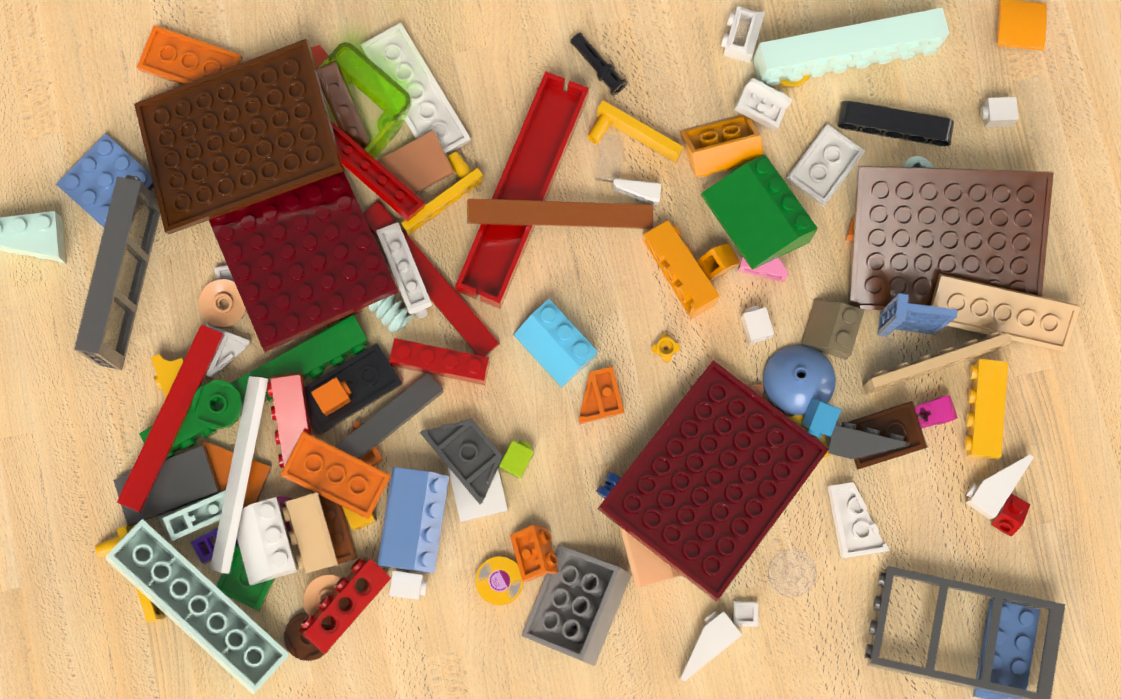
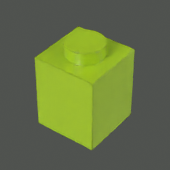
M512 440L499 468L522 479L534 456V451L531 450L532 445L522 440H519L518 443Z

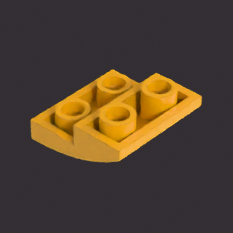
M1000 0L998 4L999 22L996 28L997 46L1043 51L1046 39L1047 4L1018 0Z

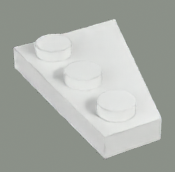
M854 482L828 486L841 559L890 551L879 535L877 525L872 522L867 512V507Z

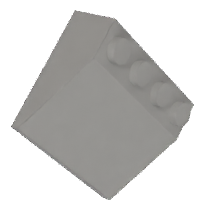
M558 545L555 555L558 559L557 567L559 572L556 574L547 573L521 636L595 666L632 574L615 565Z

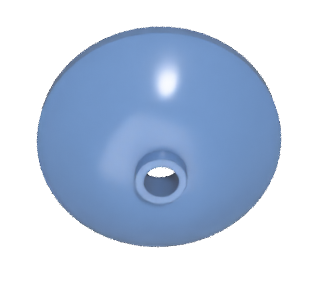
M794 345L779 350L770 358L764 370L763 385L767 397L773 405L788 414L805 415L811 398L828 403L835 390V372L830 361L821 352L808 346ZM797 373H804L805 378H798Z

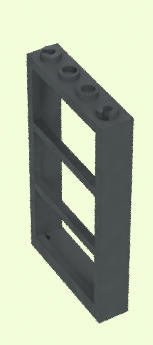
M887 566L884 572H880L877 584L881 586L880 596L876 595L873 610H876L877 614L876 619L871 620L869 634L873 635L871 645L867 644L864 656L865 659H868L867 666L1016 699H1051L1065 604ZM894 576L939 586L925 668L879 658ZM948 588L994 598L981 680L934 670ZM1003 600L1049 610L1036 692L990 682Z

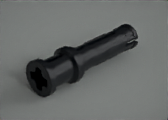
M581 32L570 40V43L597 72V79L603 81L610 89L612 96L617 95L627 86L628 81L619 76L615 71V66L610 63L608 64Z

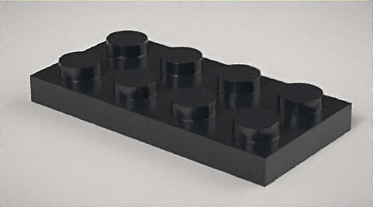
M377 343L305 387L309 419L319 435H322L403 385ZM337 377L340 383L345 381L352 392L348 395L351 402L325 416L311 392Z

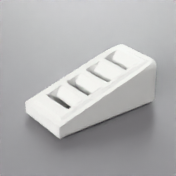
M614 179L613 190L653 206L659 205L660 183Z

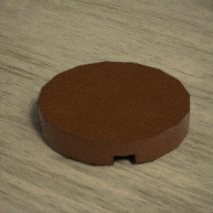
M306 612L297 614L288 622L284 632V642L292 656L299 660L313 661L320 659L325 654L299 633V630L302 628L300 626L301 623L308 616ZM322 624V627L325 629L331 624Z

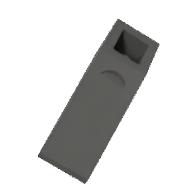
M842 421L841 426L835 425L828 454L858 459L909 446L910 442L903 441L904 436L890 433L889 437L880 435V430L866 427L865 431L856 429V424Z

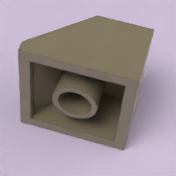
M814 300L801 345L847 360L852 354L864 309L841 302Z

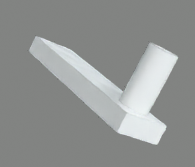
M399 222L376 230L409 314L414 313L418 318L426 317L428 307L432 306Z

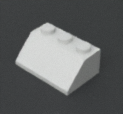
M274 497L243 508L237 540L249 585L252 586L298 572L278 499Z

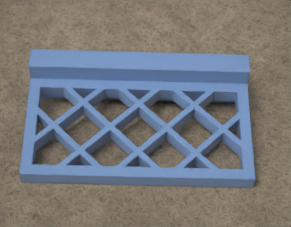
M899 293L880 312L878 336L887 337L894 330L936 335L957 317L958 310L908 303V294Z

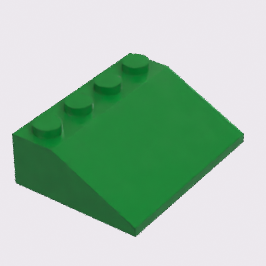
M766 154L745 163L701 193L702 198L752 270L810 243L818 229Z

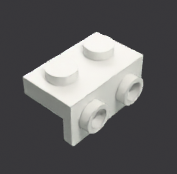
M751 78L743 87L734 110L776 131L792 99L783 92L776 91L767 86L764 82Z

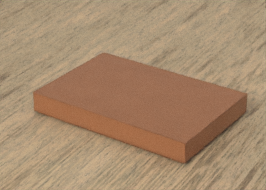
M434 130L377 160L414 194L455 173Z

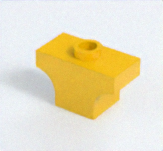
M157 354L150 357L157 376H154V380L158 389H163L165 397H167L184 359L179 358L174 361H167L162 355Z

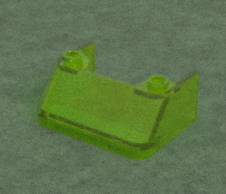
M344 42L339 44L319 67L337 61L347 85L352 83L384 111L377 121L379 133L364 149L376 159L400 131L411 107L412 99L404 88L353 44Z

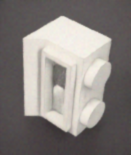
M737 6L736 13H730L727 25L731 26L729 34H724L721 47L725 48L723 56L750 63L765 11L756 12Z

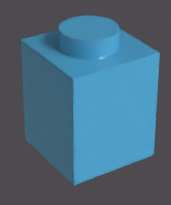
M811 398L801 425L809 428L807 432L820 438L822 434L831 437L842 409Z

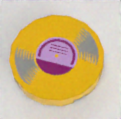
M497 556L486 560L481 564L476 573L475 585L477 592L483 600L492 605L503 606L512 603L519 597L523 589L524 581H522L519 567L515 561L507 557Z

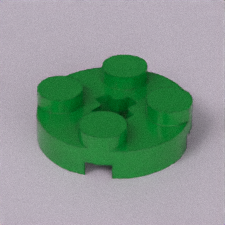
M213 380L204 386L202 385L196 391L192 401L193 411L200 423L208 428L216 430L230 428L241 416L243 410L242 395L231 383L224 380ZM218 398H221L224 407L214 411L215 407L211 405L212 402H217Z

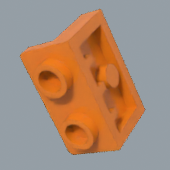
M532 525L510 535L522 581L528 582L547 573L556 574L559 572L557 567L558 559L551 545V535L545 526Z

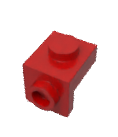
M1011 493L998 515L992 520L991 525L1001 532L1013 536L1023 525L1031 504Z

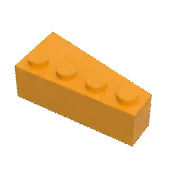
M667 220L643 234L642 240L690 319H693L714 307L720 295L705 275L701 266L694 259L689 246L685 245L681 240V234L676 225H671Z

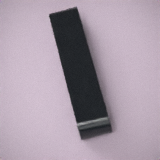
M842 101L837 126L845 130L935 146H950L954 121L949 118L855 101Z

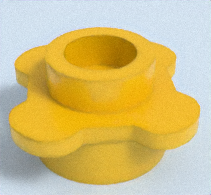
M667 334L661 335L659 342L652 346V353L662 357V361L665 363L670 362L674 353L680 350L679 343H675Z

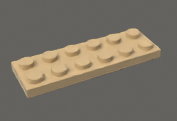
M939 274L930 305L958 310L957 317L947 326L987 335L995 332H1000L1001 335L1009 333L1011 340L1067 352L1081 308L1073 303Z
M995 332L985 336L986 338L980 340L979 343L977 339H974L958 347V350L950 347L940 351L934 358L930 354L919 358L913 365L905 362L895 366V369L890 370L889 373H887L886 369L873 373L868 378V382L863 385V388L867 395L1001 350L1011 343L1012 340L1009 333L1001 335L1000 332Z

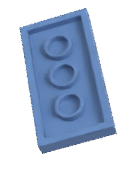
M994 599L989 600L976 675L978 680H981ZM1003 602L990 682L1027 690L1040 609ZM975 689L973 697L982 699H1016Z

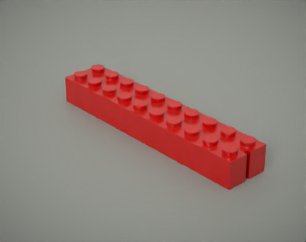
M545 71L492 199L546 201L588 100V87L569 81L568 91L566 92L564 91L565 78ZM481 224L455 285L456 292L477 299L479 295L481 302L501 309L535 226Z

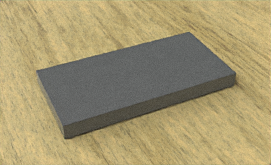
M202 445L166 459L141 513L121 505L127 525L138 524L142 519L144 521L220 492L206 447ZM130 474L113 480L118 497Z

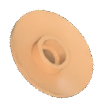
M215 280L209 283L200 294V313L208 323L214 326H232L239 322L246 312L235 282L231 280ZM223 300L228 301L227 308H221L220 304Z
M322 575L313 579L308 584L303 595V605L308 615L313 616L319 609L317 606L322 600L323 595L328 594L330 596L336 590L334 586L341 579L340 577ZM347 597L339 600L338 606L340 610L348 606ZM326 616L322 620V624L332 623L331 616Z

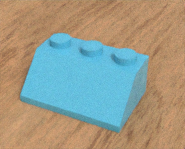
M550 299L534 311L514 334L515 338L561 388L597 357L598 351Z

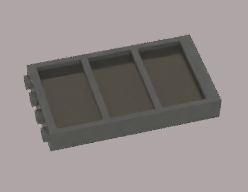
M126 175L125 178H116L74 350L98 366L117 370L123 369L160 217L156 197L140 181V178L132 175Z

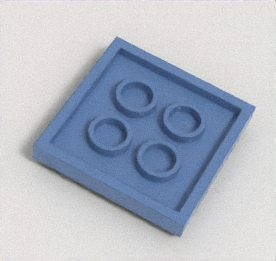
M106 133L56 183L60 189L103 228L117 177L125 178L126 175H132L140 178V181L146 185L149 191L154 187L151 174Z

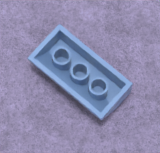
M392 468L377 565L415 572L435 573L449 476L421 470Z

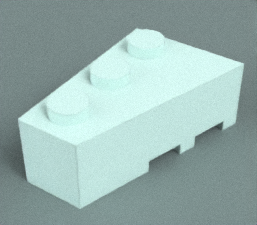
M56 211L0 217V251L49 259L66 264L63 218Z

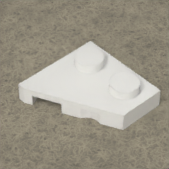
M207 324V327L225 335L206 374L207 377L213 378L249 347L251 341Z

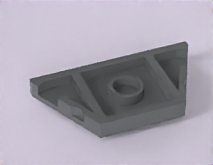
M473 419L422 430L420 434L479 505H481L503 455Z

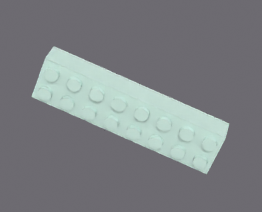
M942 7L762 42L759 44L753 57V63L757 79L764 82L767 86H775L782 80L789 79V82H796L807 75L816 78L823 76L825 72L834 71V73H841L851 67H856L857 69L866 68L871 63L887 64L897 58L908 60L917 54H924V56L932 55L938 51L950 33Z
M143 519L106 555V560L252 694L264 684L290 655Z

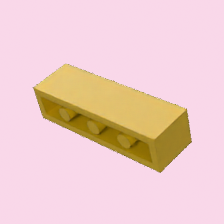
M978 359L970 367L969 378L972 379V388L969 389L967 401L971 405L970 412H967L965 421L966 426L969 427L968 436H965L964 450H967L966 457L989 460L1001 458L1008 362Z

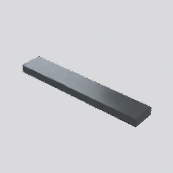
M426 373L335 447L361 459L444 392L443 389L429 373Z

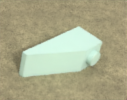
M226 490L159 516L158 519L166 538L173 541L220 520Z

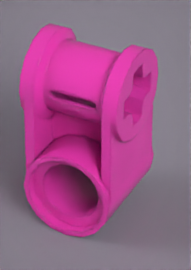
M950 395L939 397L915 407L917 414L925 416L924 420L919 418L922 428L958 419Z

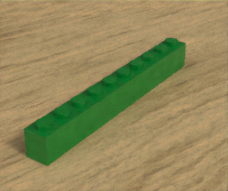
M352 315L234 380L231 384L242 395L244 404L249 376L266 378L268 382H271L270 378L273 375L302 371L303 380L309 377L314 379L324 373L323 369L331 365L336 367L345 361V357L350 354L358 355L363 352L370 343L356 318ZM266 389L264 402L267 400L273 402V396L269 397L268 389ZM218 398L217 402L213 401L211 404L215 407L214 411L224 407L221 398ZM191 406L166 459L173 457L174 452L181 448L186 450L196 444L195 440L202 436L208 438L218 431L200 423ZM153 426L139 433L144 443Z

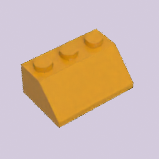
M745 115L680 131L688 162L695 177H704L714 172L731 170L734 167L744 165L751 160L763 156L761 135L752 120Z

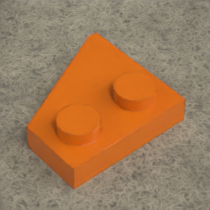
M613 366L589 372L578 421L579 425L625 413Z

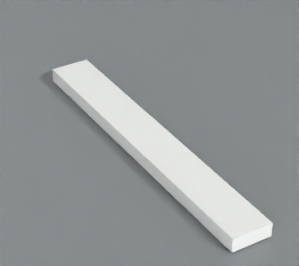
M249 376L210 566V570L220 573H230L268 385V379Z

